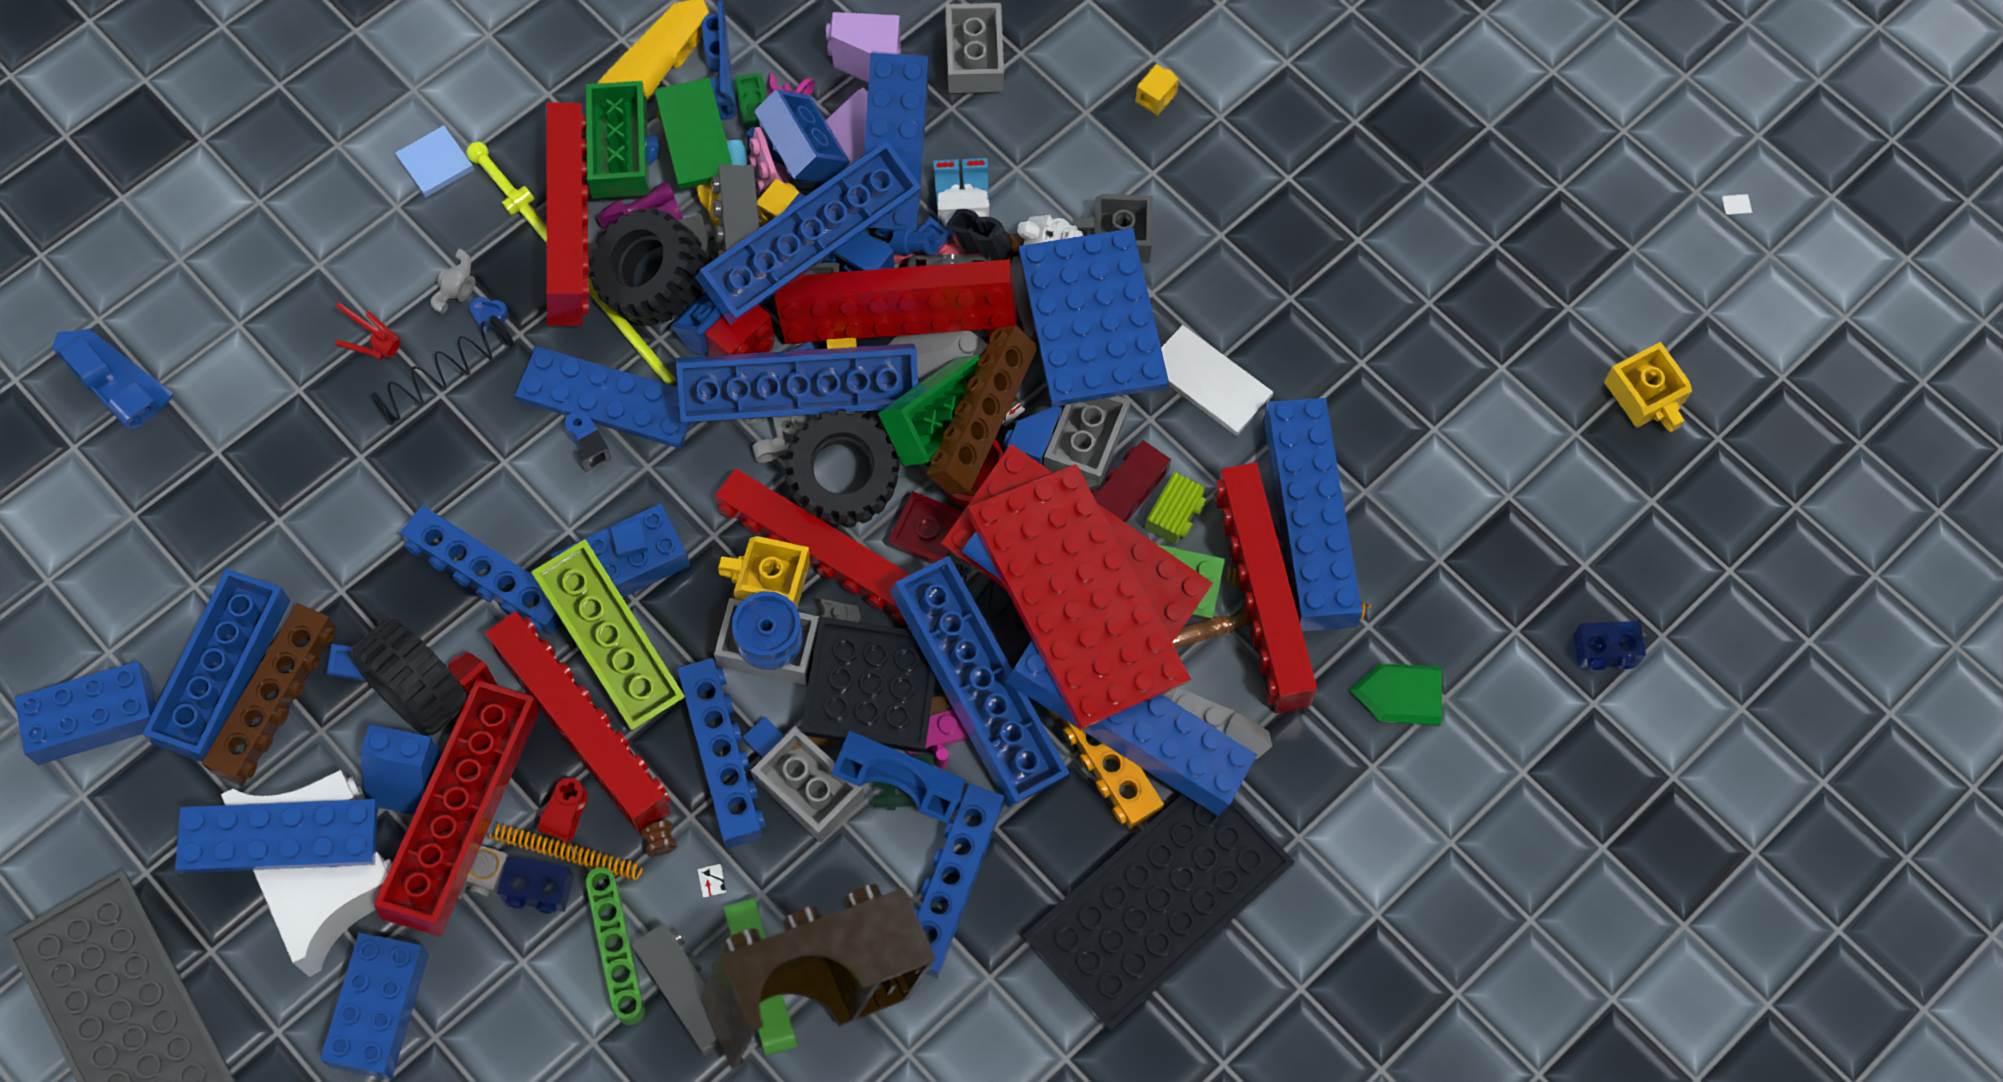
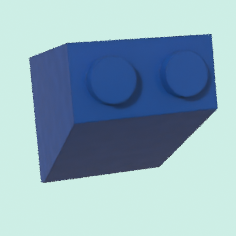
M369 724L360 752L365 798L376 799L378 808L415 815L442 755L433 739L429 736Z

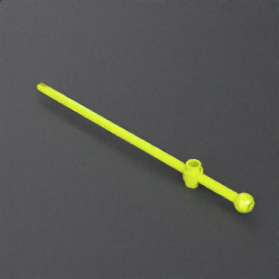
M482 142L471 143L466 151L468 159L475 164H480L508 198L501 202L511 216L518 211L522 213L547 243V226L529 205L535 199L526 186L521 187L519 190L513 187L488 157L489 151L485 144ZM588 275L589 294L664 383L674 385V376L629 322L601 301L598 297V292L594 290L592 279Z

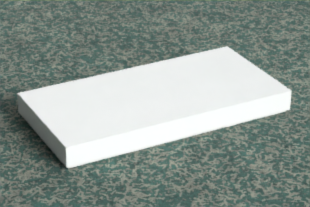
M1184 325L1161 348L1169 386L1235 436L1241 433L1273 397V391Z

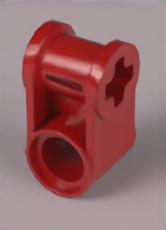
M568 777L558 782L548 806L541 815L538 825L539 832L566 842L572 840L588 801V794L577 779ZM575 790L577 793L576 797L570 796L567 799L566 794H572Z

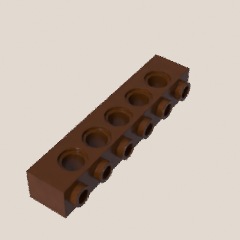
M1016 325L997 328L991 334L988 347L979 359L974 376L968 382L967 390L955 409V415L943 434V440L931 459V465L926 474L950 495L969 493L1037 351L1038 345Z
M299 603L295 605L201 764L210 773L241 787L254 776L257 770V762L262 753H266L271 747L275 731L278 726L285 723L289 715V707L294 699L299 698L305 686L304 682L309 673L316 670L325 646H329L335 637L336 626L330 617ZM310 638L307 645L298 647L301 640ZM295 664L292 671L282 673L286 666ZM279 691L276 698L267 700L271 692ZM263 717L260 725L251 727L252 722L256 718ZM247 744L243 753L235 755V751L240 745Z

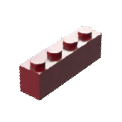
M1144 440L1137 447L1131 446L1123 457L1124 462L1119 469L1114 467L1105 479L1107 483L1101 490L1097 488L1092 493L1099 505L1125 523L1129 521L1170 469L1171 459Z

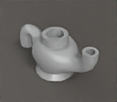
M462 249L456 252V258L461 263L449 270H442L438 276L440 290L431 298V307L441 314H444L448 308L446 303L448 299L458 298L460 302L465 301L471 295L475 286V278L470 276V256Z

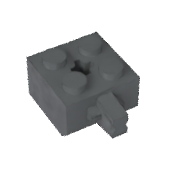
M1101 194L1095 199L1094 215H1088V218H1073L1072 226L1076 225L1077 230H1080L1083 236L1133 228L1140 260L1144 263H1150L1153 196Z

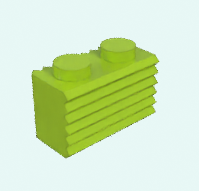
M1174 472L1147 517L1145 529L1177 545L1181 537L1186 539L1193 527V523L1190 520L1194 513L1201 514L1207 502V499L1204 498L1205 487L1195 483L1193 480H1189L1188 477Z

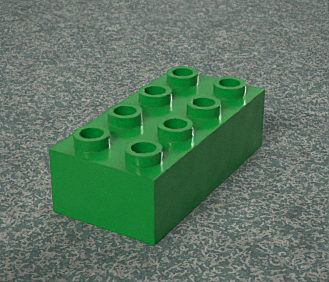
M643 80L586 84L587 180L592 199L650 195L647 99Z
M979 354L955 358L878 413L903 466L927 463L937 452L943 440V434L955 415V409L967 390V384L973 378L978 367Z

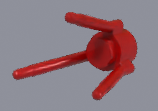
M335 303L336 308L372 333L370 344L373 345V349L341 340H335V345L372 355L378 360H382L384 356L391 358L396 354L401 345L399 335L388 329L371 312L367 311L365 315L379 329H376L341 303Z

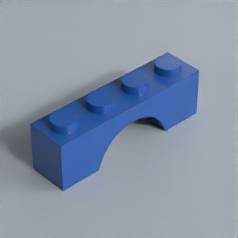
M849 731L831 775L857 786H862L869 782H884L894 785L912 797L919 812L945 823H948L965 782V779L852 731Z

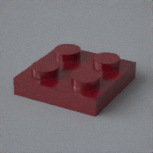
M912 491L888 540V546L933 564L949 556L950 551L941 546V543L963 511Z

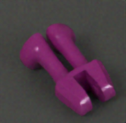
M667 180L660 183L655 190L650 192V195H645L632 203L624 205L620 199L613 202L602 210L597 218L602 228L606 229L611 223H617L619 221L618 218L626 213L630 216L633 210L643 209L645 211L648 208L659 205L662 206L656 208L660 212L665 211L677 220L683 219V216Z

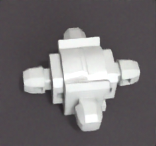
M1050 215L1030 217L1028 221L1020 222L1017 230L1020 237L1024 238L1023 245L1083 236L1082 232L1077 230L1076 225H1070L1065 219H1052Z

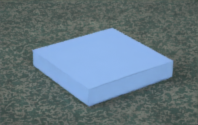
M445 126L395 152L398 160L425 198L474 171L473 165Z

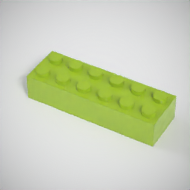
M586 539L532 571L533 577L631 731L685 697Z

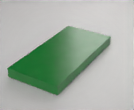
M710 77L654 89L679 190L711 183L712 176L717 175L719 164H733Z

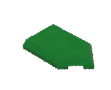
M1379 663L1349 690L1357 700H1360L1371 711V714L1378 722L1441 726L1442 669L1439 666Z

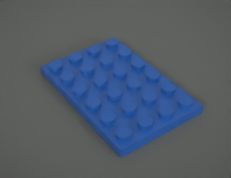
M1133 228L1019 246L1018 252L1051 407L1169 388V379Z

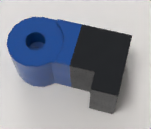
M583 411L571 412L565 419V427L571 441L578 444L581 448L576 453L580 464L587 473L608 462L612 457L608 446L588 414Z

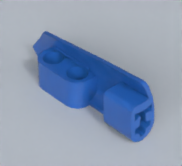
M719 0L718 13L709 14L702 21V39L706 66L714 72H719V77L710 78L720 119L728 120L736 116L737 108L724 1Z
M90 329L57 333L52 346L54 352L89 391L93 390L128 430L141 427L172 399V391Z

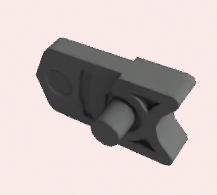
M826 599L818 601L822 611L821 617L859 622L861 618L858 606Z

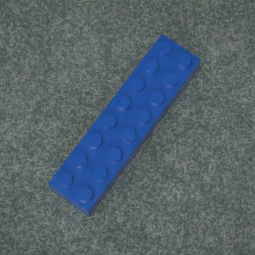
M886 140L700 269L695 278L728 323L732 325L914 197L922 187L888 140Z
M914 344L676 358L680 423L820 414L824 411L837 413V409H846V412H855V410H883L918 385L917 350Z
M1326 398L1268 402L1263 420L1288 580L1302 631L1355 628L1361 618L1362 607Z
M950 556L895 582L889 592L1001 795L1005 796L1004 801L1008 809L1069 775L1067 767L1027 695L1006 683L1013 670Z
M1031 640L1006 680V683L1077 727L1033 640ZM1164 695L1157 696L1082 730L1217 816L1231 804L1257 757L1256 753Z

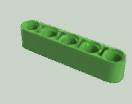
M598 867L588 874L586 886L612 1009L623 1024L635 1025L644 1017L645 1004L620 889L613 873L607 868ZM602 879L610 880V885L606 890H595L598 881ZM614 909L617 911L616 917L613 920L607 922L601 920L602 914L606 910ZM613 940H623V946L619 951H608V946ZM619 971H630L629 979L626 982H614L615 975ZM635 1001L637 1007L633 1013L627 1015L621 1013V1007L625 1002Z
M755 897L724 907L731 936L744 930L756 928L762 939L767 938ZM776 996L760 1004V1013L764 1026L758 1029L765 1055L770 1056L798 1047L784 996Z

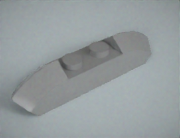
M1179 687L1162 694L1256 753L1257 757L1255 759H1258L1272 747L1270 734L1265 728L1233 710Z

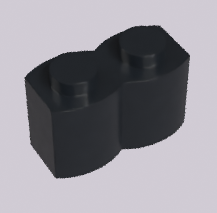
M957 209L946 223L957 247L965 253L980 254V256L988 261L1003 260L1012 248L1003 225L995 218L979 217L977 213L969 209Z

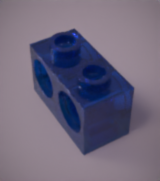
M1641 621L1582 623L1573 634L1578 668L1601 671L1607 667L1619 666L1621 670L1636 668L1646 656ZM1619 642L1626 643L1631 651L1623 650ZM1589 644L1597 645L1601 652L1592 651Z
M507 857L498 895L505 902V905L511 908L524 909V906L527 905L537 907L536 910L545 914H555L556 911L565 912L574 874L569 867ZM527 879V885L524 889L520 891L513 890V884L517 880ZM548 885H559L558 891L554 895H543L544 889Z

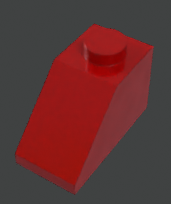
M468 651L462 656L455 657L448 665V670L457 678L456 680L462 685L467 696H469L475 680L498 686L488 666Z

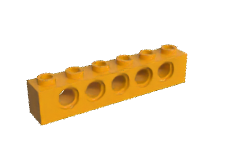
M1049 710L1053 718H1060L1065 726L1063 733L1067 741L1071 745L1076 744L1082 753L1079 755V758L1088 772L1092 770L1098 779L1096 786L1104 798L1109 796L1115 807L1112 810L1120 824L1126 823L1128 828L1131 829L1162 809L1164 803L1140 766L1103 743L1099 746L1090 745L1086 740L1088 735L1086 732L1079 731L1078 727ZM1106 759H1112L1117 762L1119 770L1108 772L1104 769L1102 762ZM1124 785L1131 786L1135 790V797L1132 799L1122 797L1119 788Z

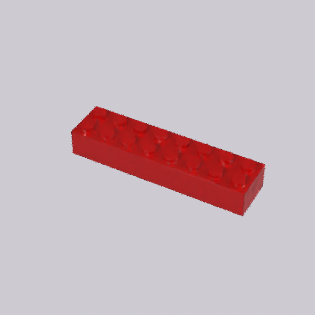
M547 102V326H583V315H588L589 299L586 115H581V103Z
M1010 259L808 274L800 276L775 294V302L785 344L810 341L819 342L827 341V339H860L985 330L1016 325L1017 305Z
M1257 462L1221 469L1220 479L1216 481L1217 491L1214 492V500L1217 509L1222 508L1224 518L1221 519V527L1224 536H1229L1231 546H1228L1231 564L1236 563L1238 574H1235L1236 585L1239 592H1244L1246 602L1242 603L1243 612L1246 620L1251 619L1253 630H1250L1251 643L1253 648L1258 647L1260 653L1257 665L1260 676H1266L1268 687H1265V696L1268 705H1273L1275 714L1311 707L1317 691V685Z
M516 611L485 632L496 656L528 695L535 697L539 710L637 833L642 836V828L662 821L671 814L668 803L671 800L666 794V788L657 777L651 780L652 777L647 771L649 768L638 754L633 756L632 751L628 747L630 744L619 730L617 732L614 731L610 725L609 717L600 707L596 709L591 701L592 697L582 684L577 685L569 667L564 662L560 663L554 649L546 639L541 640L536 633L538 630L527 616L522 619Z
M475 680L374 903L380 919L438 937L442 936L539 714L535 697Z

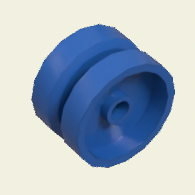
M758 592L748 596L737 606L732 617V632L740 656L749 665L761 670H776L788 665L798 656L803 645V629L796 605L789 598L776 592Z

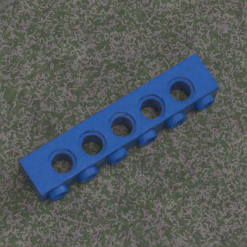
M422 505L400 532L405 541L404 547L415 556L424 555L429 559V564L441 572L446 569L453 574L452 578L460 585L467 587L469 584L477 589L476 593L485 601L491 603L494 600L501 605L500 608L507 615L516 611L522 619L527 616L538 630L536 633L539 634L543 631L551 636L562 622L531 573ZM438 538L442 539L441 543H439L438 545L430 546V543L433 540ZM467 554L463 560L454 561L457 555ZM491 569L488 575L478 576L481 570ZM506 585H515V587L511 591L502 592V589ZM534 599L540 600L535 607H526L529 601Z
M713 658L679 667L677 669L726 849L762 839L760 828L766 827L762 810H755L752 799L758 798L754 781H747L744 772L750 769L746 752L739 753L737 742L742 741L738 723L731 724L729 714L734 712L730 694L724 696L721 688L722 685L727 684L723 668H716ZM711 690L715 692V695L709 700L700 698L704 691ZM714 718L723 720L722 724L717 728L707 726L708 722ZM725 746L731 749L729 754L724 757L715 755L716 750L720 747ZM729 775H735L739 778L731 786L724 785L722 782ZM736 804L747 806L742 814L735 815L730 812L731 808Z
M970 783L966 792H961L955 809L959 810L955 821L950 819L946 826L943 837L947 838L944 850L938 848L932 866L937 868L933 878L927 877L921 892V895L925 896L921 908L916 906L914 909L923 931H931L937 935L936 941L930 944L936 960L926 973L935 978H938L1004 806V795ZM969 816H977L982 822L976 827H970L964 821ZM959 844H964L971 851L965 856H959L955 854L953 849ZM947 873H954L960 879L956 884L948 885L943 882L942 878ZM936 902H943L948 906V910L943 914H935L932 912L931 906Z

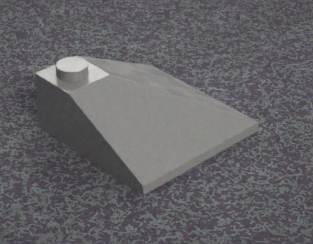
M971 331L896 336L888 344L915 345L917 350L918 384L955 358L979 354L981 358L988 347L985 341Z

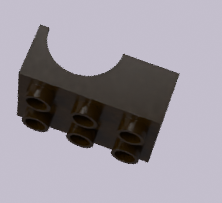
M878 884L866 885L849 893L842 899L845 909L823 917L818 906H810L786 917L782 921L784 932L762 939L758 929L752 928L734 934L721 943L720 947L723 954L711 965L713 972L702 994V1000L731 1069L744 1064L743 1055L756 1030L764 1026L760 1013V1004L770 998L780 995H799L810 998L826 1008L834 1017L839 1027L909 1000L936 960V957L904 887L883 895Z

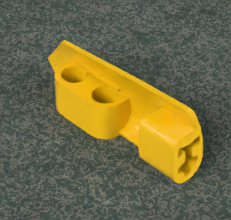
M688 0L674 3L605 73L598 83L643 80L648 101L655 92L654 89H657V86L672 67L679 68L700 42L702 37V21L709 15L705 1Z

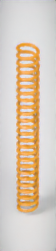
M500 823L496 825L493 836L488 834L490 840L495 838L496 841L501 840L502 843L507 841L508 845L513 843L514 847L519 845L520 848L525 847L526 850L531 849L532 852L537 850L538 853L543 852L544 855L549 854L550 857L554 855L556 859L560 857L561 860L567 859L568 862L573 861L574 864L578 862L579 865L591 866L592 869L599 867V861L602 853L599 852L593 865L596 851H592L590 861L587 864V858L590 853L588 848L581 862V856L584 848L581 847L575 860L578 846L575 845L572 856L569 859V853L572 848L570 843L563 857L566 847L565 841L562 843L560 853L557 856L560 840L556 841L554 851L551 854V848L554 843L553 838L550 840L548 849L545 852L548 842L547 836L544 838L542 848L539 850L542 835L538 836L536 846L533 849L536 833L532 835L530 845L527 847L530 831L526 833L524 843L521 845L524 829L521 830L518 842L515 844L519 830L518 828L514 830L512 840L509 842L513 830L512 826H510L507 836L503 840L507 828L506 824L503 825L499 838H497V834L501 827ZM607 853L604 855L600 867L605 868V863L608 857ZM610 856L608 866L606 868L609 869L612 873L614 872L616 876L620 874L621 877L626 876L627 879H630L632 877L633 881H636L640 877L643 870L642 867L639 869V872L635 877V871L638 865L637 862L634 863L632 872L629 876V869L632 864L631 860L628 861L627 868L624 874L623 868L626 862L625 859L622 860L620 869L617 872V866L620 860L619 857L616 858L614 867L611 870V864L613 862L614 856Z

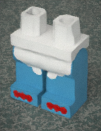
M987 158L962 159L963 189H960L959 160L933 161L938 223L949 231L946 223L957 209H969L977 213L979 217H989Z

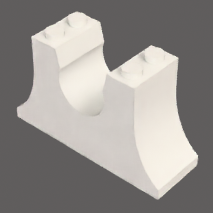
M341 770L306 787L284 794L254 796L238 792L234 789L221 794L225 805L366 799L362 788L357 786L354 778H347ZM377 852L375 855V865L253 870L292 962L310 977L320 972L325 957L335 941L351 925L376 910L374 903L391 868L392 862L390 859L385 861Z

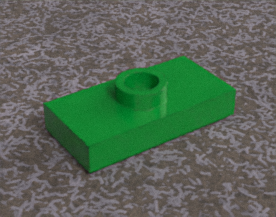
M762 73L734 77L744 129L760 126L759 119L754 110L766 99Z

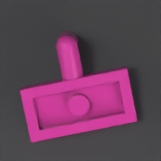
M954 709L931 715L925 751L932 750L938 768L946 769L949 766V752L944 746L967 740L966 730ZM907 751V755H909V756L915 755V754H918V753H919V752Z

